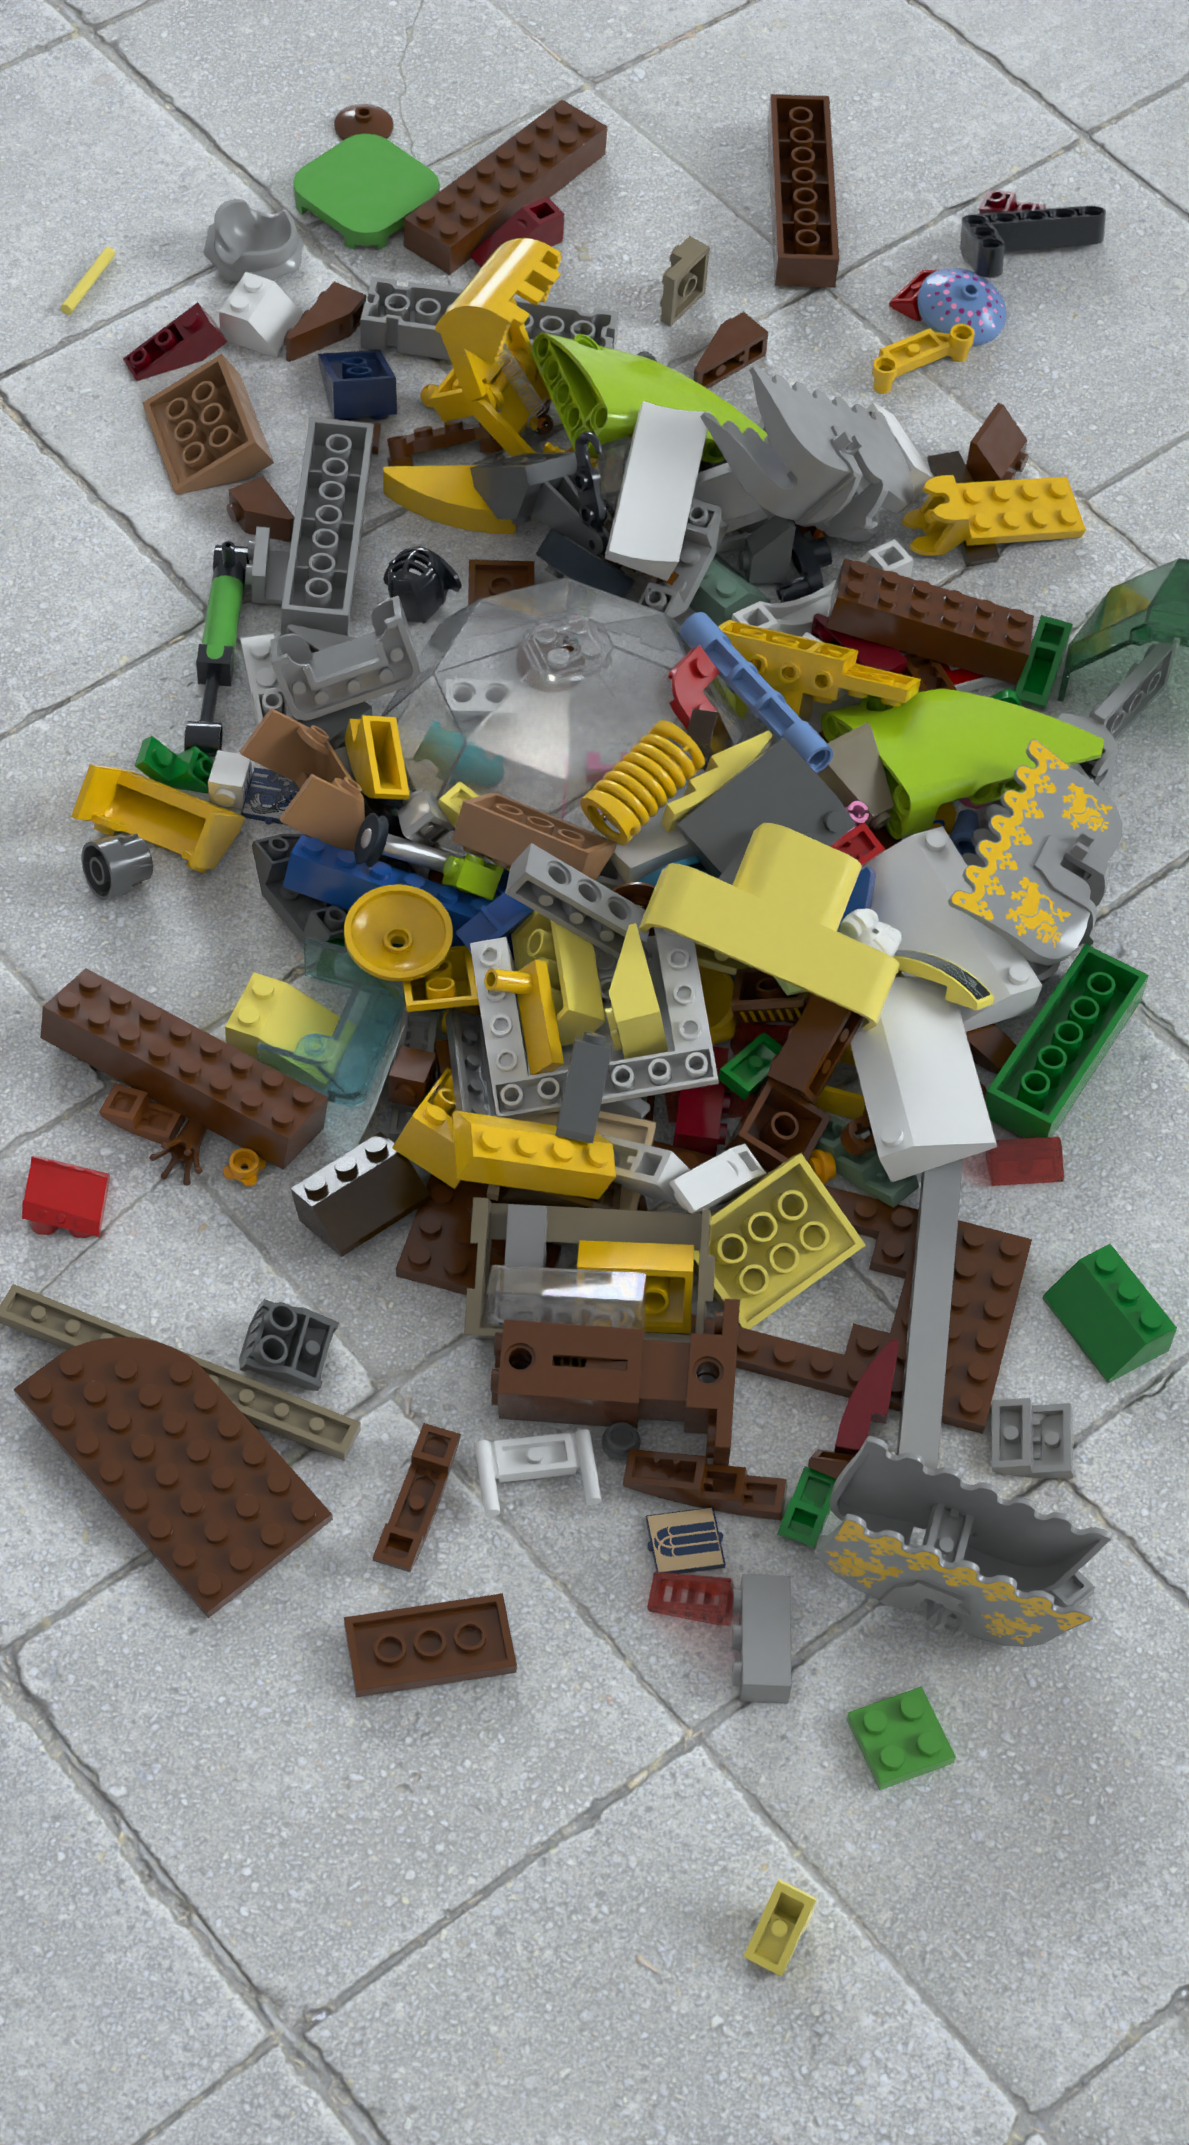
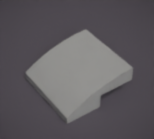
M1030 1398L992 1400V1471L1018 1477L1043 1479L1073 1478V1410L1071 1403L1032 1405Z

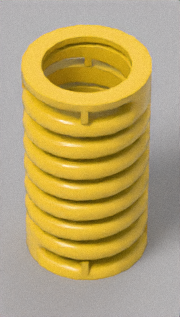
M660 720L651 728L648 735L643 736L639 744L634 745L630 753L625 754L621 762L616 763L612 771L607 772L603 780L598 781L580 800L583 813L592 825L606 838L617 842L619 845H627L633 838L632 835H637L641 826L648 824L649 817H654L658 813L659 808H663L667 804L668 799L673 798L677 790L684 787L686 780L692 779L705 765L704 756L697 744L681 728L669 721ZM667 738H670V739L676 741L678 744H680V745L682 746V748L680 749L678 746H676L674 743H672L671 741H669ZM688 751L693 760H690L684 752ZM605 817L620 833L612 830L603 818Z

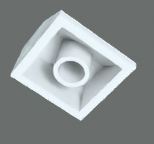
M245 272L219 311L220 330L227 342L277 358L285 347L284 338L287 331L296 326L301 320L303 313L275 281Z

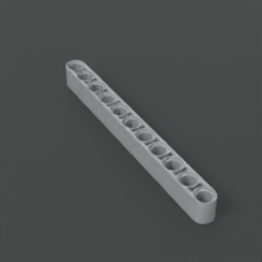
M963 1159L924 1171L921 1177L896 1455L905 1452L918 1454L925 1459V1467L932 1470H937Z

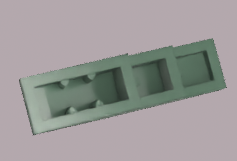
M827 1113L831 1116V1119L814 1150L820 1149L823 1152L831 1153L835 1160L836 1172L893 1208L919 1188L916 1175L891 1182L879 1159L877 1150L863 1155H854L848 1152L841 1143L840 1133L849 1123ZM855 1134V1136H856L857 1139H858V1138H861V1134H860V1135H856V1134Z

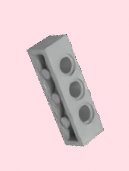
M532 843L511 864L505 894L619 959L628 926L636 923L639 929L646 910ZM638 930L642 946L644 947L648 941L649 930L645 933Z

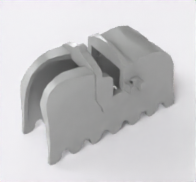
M753 366L749 371L752 374L757 405L767 432L764 441L752 428H747L742 434L739 428L730 420H727L722 427L713 415L704 412L700 416L735 477L747 493L769 512L782 518L794 520L797 525L803 527L816 526L831 537L842 538L852 542L870 541L882 528L880 517L877 514L881 507L894 513H900L912 503L913 483L908 465L884 414L879 411H874L870 417L867 411L859 404H855L851 410L840 397H835L831 402L826 394L819 389H816L811 395L800 382H796L791 388L787 381L779 374H776L771 381L761 368ZM862 476H864L871 484L857 496L855 492Z

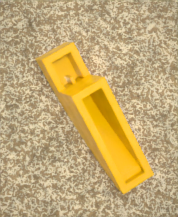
M478 465L383 467V494L407 510L429 520L464 530L491 534H515L516 524H512L511 519H498L474 488L470 468Z
M362 715L361 719L350 718L344 738L352 772L363 793L370 798L408 800L410 794L396 717Z

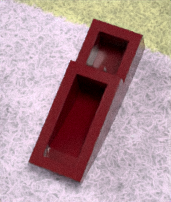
M891 1340L874 1358L861 1376L849 1398L841 1419L834 1451L857 1454L869 1435L870 1422L886 1424L899 1341Z

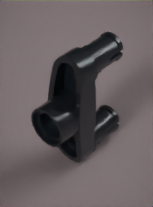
M796 527L791 561L800 577L790 582L776 585V594L780 603L803 598L824 588L820 568L832 564L831 551L824 537L808 541Z

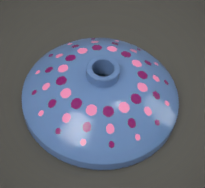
M945 268L935 271L924 280L918 292L917 304L924 322L934 332L950 334V330L954 325L966 324L975 331L973 346H979L994 340L1005 325L1007 310L1000 292L990 281L973 271L961 268Z

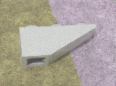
M746 1144L728 1149L674 1179L669 1184L675 1191L674 1196L678 1204L688 1210L690 1214L702 1211V1209H708L731 1201L766 1175V1172Z

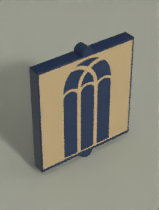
M714 1507L646 1515L650 1539L647 1549L653 1554L657 1577L725 1568L726 1564L721 1545L723 1533L718 1531Z

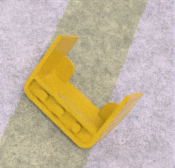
M93 764L89 765L71 815L72 818L77 820L94 822L95 830L113 836L115 830L131 835L138 834L140 838L182 855V858L188 860L186 867L202 873H206L207 869H215L241 831L245 817L141 774L126 769Z

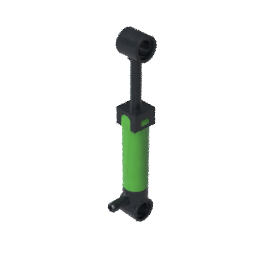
M225 541L222 545H215L213 576L202 644H199L196 660L198 684L205 685L200 720H187L185 729L184 751L196 746L207 756L216 757L217 751L222 750L223 725L222 723H215L213 720L219 686L231 687L234 672L233 657L246 578V565L250 563V560H248V547L235 546L231 541Z

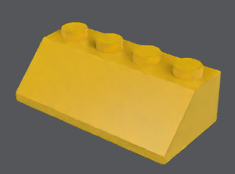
M454 1111L452 1114L457 1180L599 1199L616 1177L613 1144L596 1131L592 1144L556 1136V1125L462 1111Z

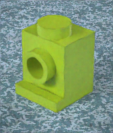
M466 854L464 859L451 855L447 858L443 867L444 878L442 884L452 886L469 895L492 901L504 867L486 863V860L470 854Z

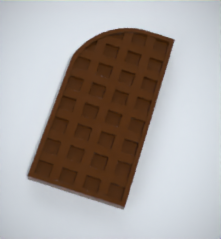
M112 1337L86 1342L59 1354L13 1389L16 1397L207 1618H210L333 1520L332 1513L201 1366L187 1354L161 1342L135 1337Z

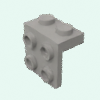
M256 527L255 540H249L248 560H253V565H246L245 583L252 585V603L282 605L290 552L270 551V528Z

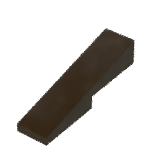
M692 710L686 734L691 737L701 750L705 759V765L702 769L706 771L712 755L734 746L718 711Z

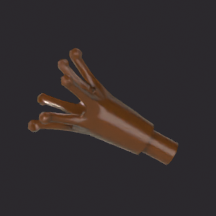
M193 1118L189 1119L174 1140L168 1143L163 1142L161 1144L163 1150L150 1155L149 1159L155 1161L171 1153L170 1163L164 1172L161 1173L162 1179L167 1178L172 1168L178 1162L185 1163L183 1184L186 1186L191 1184L190 1170L192 1163H194L195 1172L197 1174L202 1173L199 1153L207 1128L200 1121Z

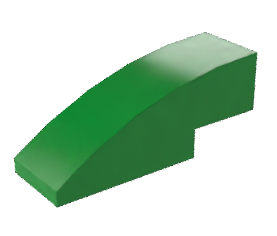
M1043 615L1040 616L1034 638L1031 641L1030 655L1015 691L1019 695L1020 702L1043 709L1046 708L1072 632V623Z

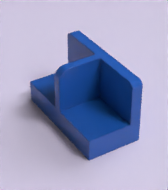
M504 892L487 907L483 905L480 908L481 912L455 933L471 952L470 943L502 937L508 938L533 911Z

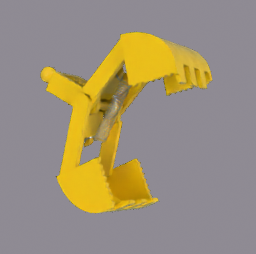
M528 238L513 239L499 246L440 318L434 330L441 334L453 369L439 386L428 384L420 392L421 402L426 407L435 408L443 422L474 416L510 456L536 453L520 435L526 427H531L533 431L537 430V413L543 408L548 399L552 401L534 361L532 345L524 326L529 313L517 306L514 295L516 294L536 306L541 301L545 303L548 299L550 288L561 275L557 268L562 258L561 252L541 241ZM633 434L624 440L613 456H609L604 460L590 457L592 467L596 468L601 476L600 491L629 453ZM547 442L544 445L543 453L575 451L573 446L566 451L565 449L560 450L558 446L553 447L550 442Z

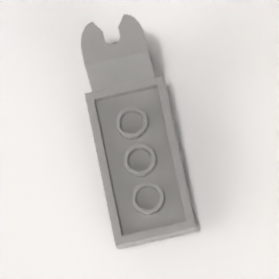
M1165 635L1157 645L1152 644L1148 648L1143 660L1139 664L1134 663L1130 667L1125 680L1121 684L1117 682L1113 685L1107 699L1103 703L1098 702L1093 707L1089 717L1061 713L1057 717L1058 720L1104 739L1100 758L1079 763L1089 778H1093L1094 783L1102 789L1112 779L1119 744L1116 740L1167 686L1177 645V640L1168 635Z

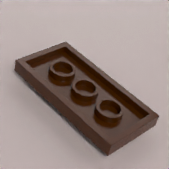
M503 1593L344 1617V1628L356 1698L517 1673V1663Z

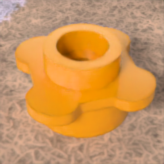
M236 1149L229 1158V1165L223 1168V1176L228 1180L236 1179L241 1181L247 1187L254 1186L257 1183L258 1173L266 1167V1160L258 1157L257 1153L251 1149Z

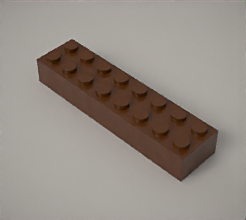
M770 94L767 128L775 286L836 288L839 246L830 97Z
M561 99L404 218V247L448 275H451L471 259V254L520 208L547 196L550 198L606 154L608 126Z
M87 968L43 1006L41 1039L131 1088L148 1092L149 1097L188 1119L200 1121L205 1128L242 1148L253 1150L257 1153L258 1157L282 1170L324 1129L328 1104L327 1096Z

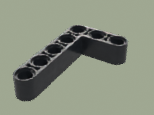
M1078 206L966 215L961 221L960 250L977 275L986 278L998 277L1003 274L1004 252L1102 243L1104 241L1106 210L1099 206Z

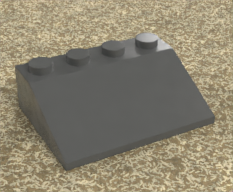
M785 738L778 740L675 824L709 875L717 879L760 823L773 822L828 846H831L856 825L836 794Z

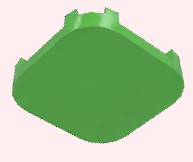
M359 134L345 139L303 166L295 174L293 180L296 209L302 215L307 211L312 212L344 235V245L354 250L356 244L363 246L376 245L377 250L388 246V236L404 226V218L440 192L438 177L431 169L391 141L373 134Z

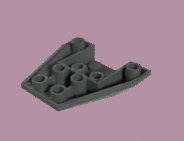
M279 834L253 841L252 850L262 896L298 941H329L344 937V924L349 910L283 887L290 853L301 835L309 838L312 837L306 834ZM381 855L378 862L387 863L396 869L417 874L408 862L386 855Z

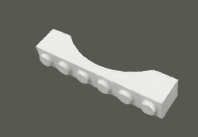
M895 539L868 551L859 560L869 566L885 571H894L908 578H911L914 562L911 556ZM836 580L817 592L798 600L785 603L759 601L733 613L732 621L802 637L807 632L811 633L815 614L819 613L828 617Z

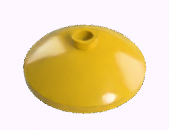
M386 885L370 890L352 905L345 919L344 941L349 955L365 972L383 980L396 982L411 981L430 974L443 963L452 945L453 927L445 907L430 893L409 885ZM394 943H400L403 945V947L397 948L393 947L392 945Z

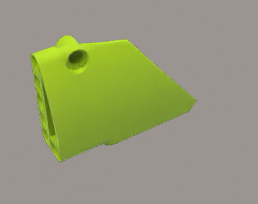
M540 333L533 341L532 355L574 451L578 436L582 432L589 431L598 437L602 447V453L597 454L594 446L588 442L589 457L604 460L609 456H613L624 440L634 433L638 411L643 401L676 410L711 412V415L718 420L722 427L727 420H730L739 428L742 434L747 428H752L763 441L767 436L764 430L731 404L699 383L659 362L636 354L599 346L592 338L584 334H577L573 339ZM707 429L701 461L710 463L721 462L725 458Z
M949 689L918 692L906 703H901V706L887 705L880 702V697L868 695V698L862 699L861 704L823 713L821 717V728L828 742L867 722L872 727L879 757L894 803V807L889 813L892 819L885 825L894 839H901L927 831L928 828L932 827L938 808L943 803L968 797L972 804L981 805L1001 800L1002 795L1007 790L1023 792V788L1015 781L1013 776L1014 771L1019 766L1036 767L1035 763L1026 754V748L1033 739L1039 741L1069 766L1100 758L1104 745L1103 738L1048 715L994 698Z

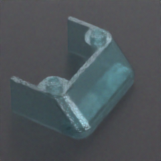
M306 936L304 940L305 976L350 988L352 991L332 1037L318 1033L308 1034L300 1039L294 1052L259 1042L257 1046V1060L327 1096L329 1102L349 1107L357 1106L363 1103L369 1095L401 1018L402 1010H404V997L402 992L391 981L377 978L361 969L353 961L346 947Z

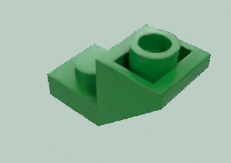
M150 736L142 741L135 767L150 779L170 787L207 794L209 793L208 780L214 761L196 746L176 755L155 737Z

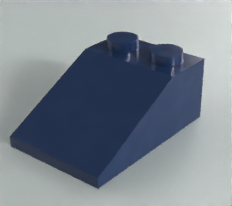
M380 350L318 354L328 406L334 419L356 421L357 417H370L374 420L387 419L388 415H397L396 376Z

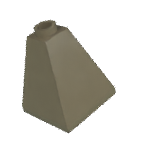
M867 722L827 743L833 750L832 760L826 768L816 774L836 794L845 808L854 801H861L866 804L868 811L862 813L861 816L869 813L865 824L869 828L873 827L874 830H878L892 819L889 813L894 807V803L879 757L872 727Z

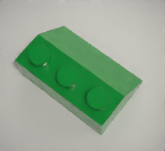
M1111 1244L1079 1259L1043 1294L1042 1299L1107 1383L1168 1352L1177 1330L1175 1324Z

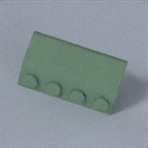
M715 553L689 607L696 613H706L719 626L728 620H732L733 613L759 601L770 603L771 600Z

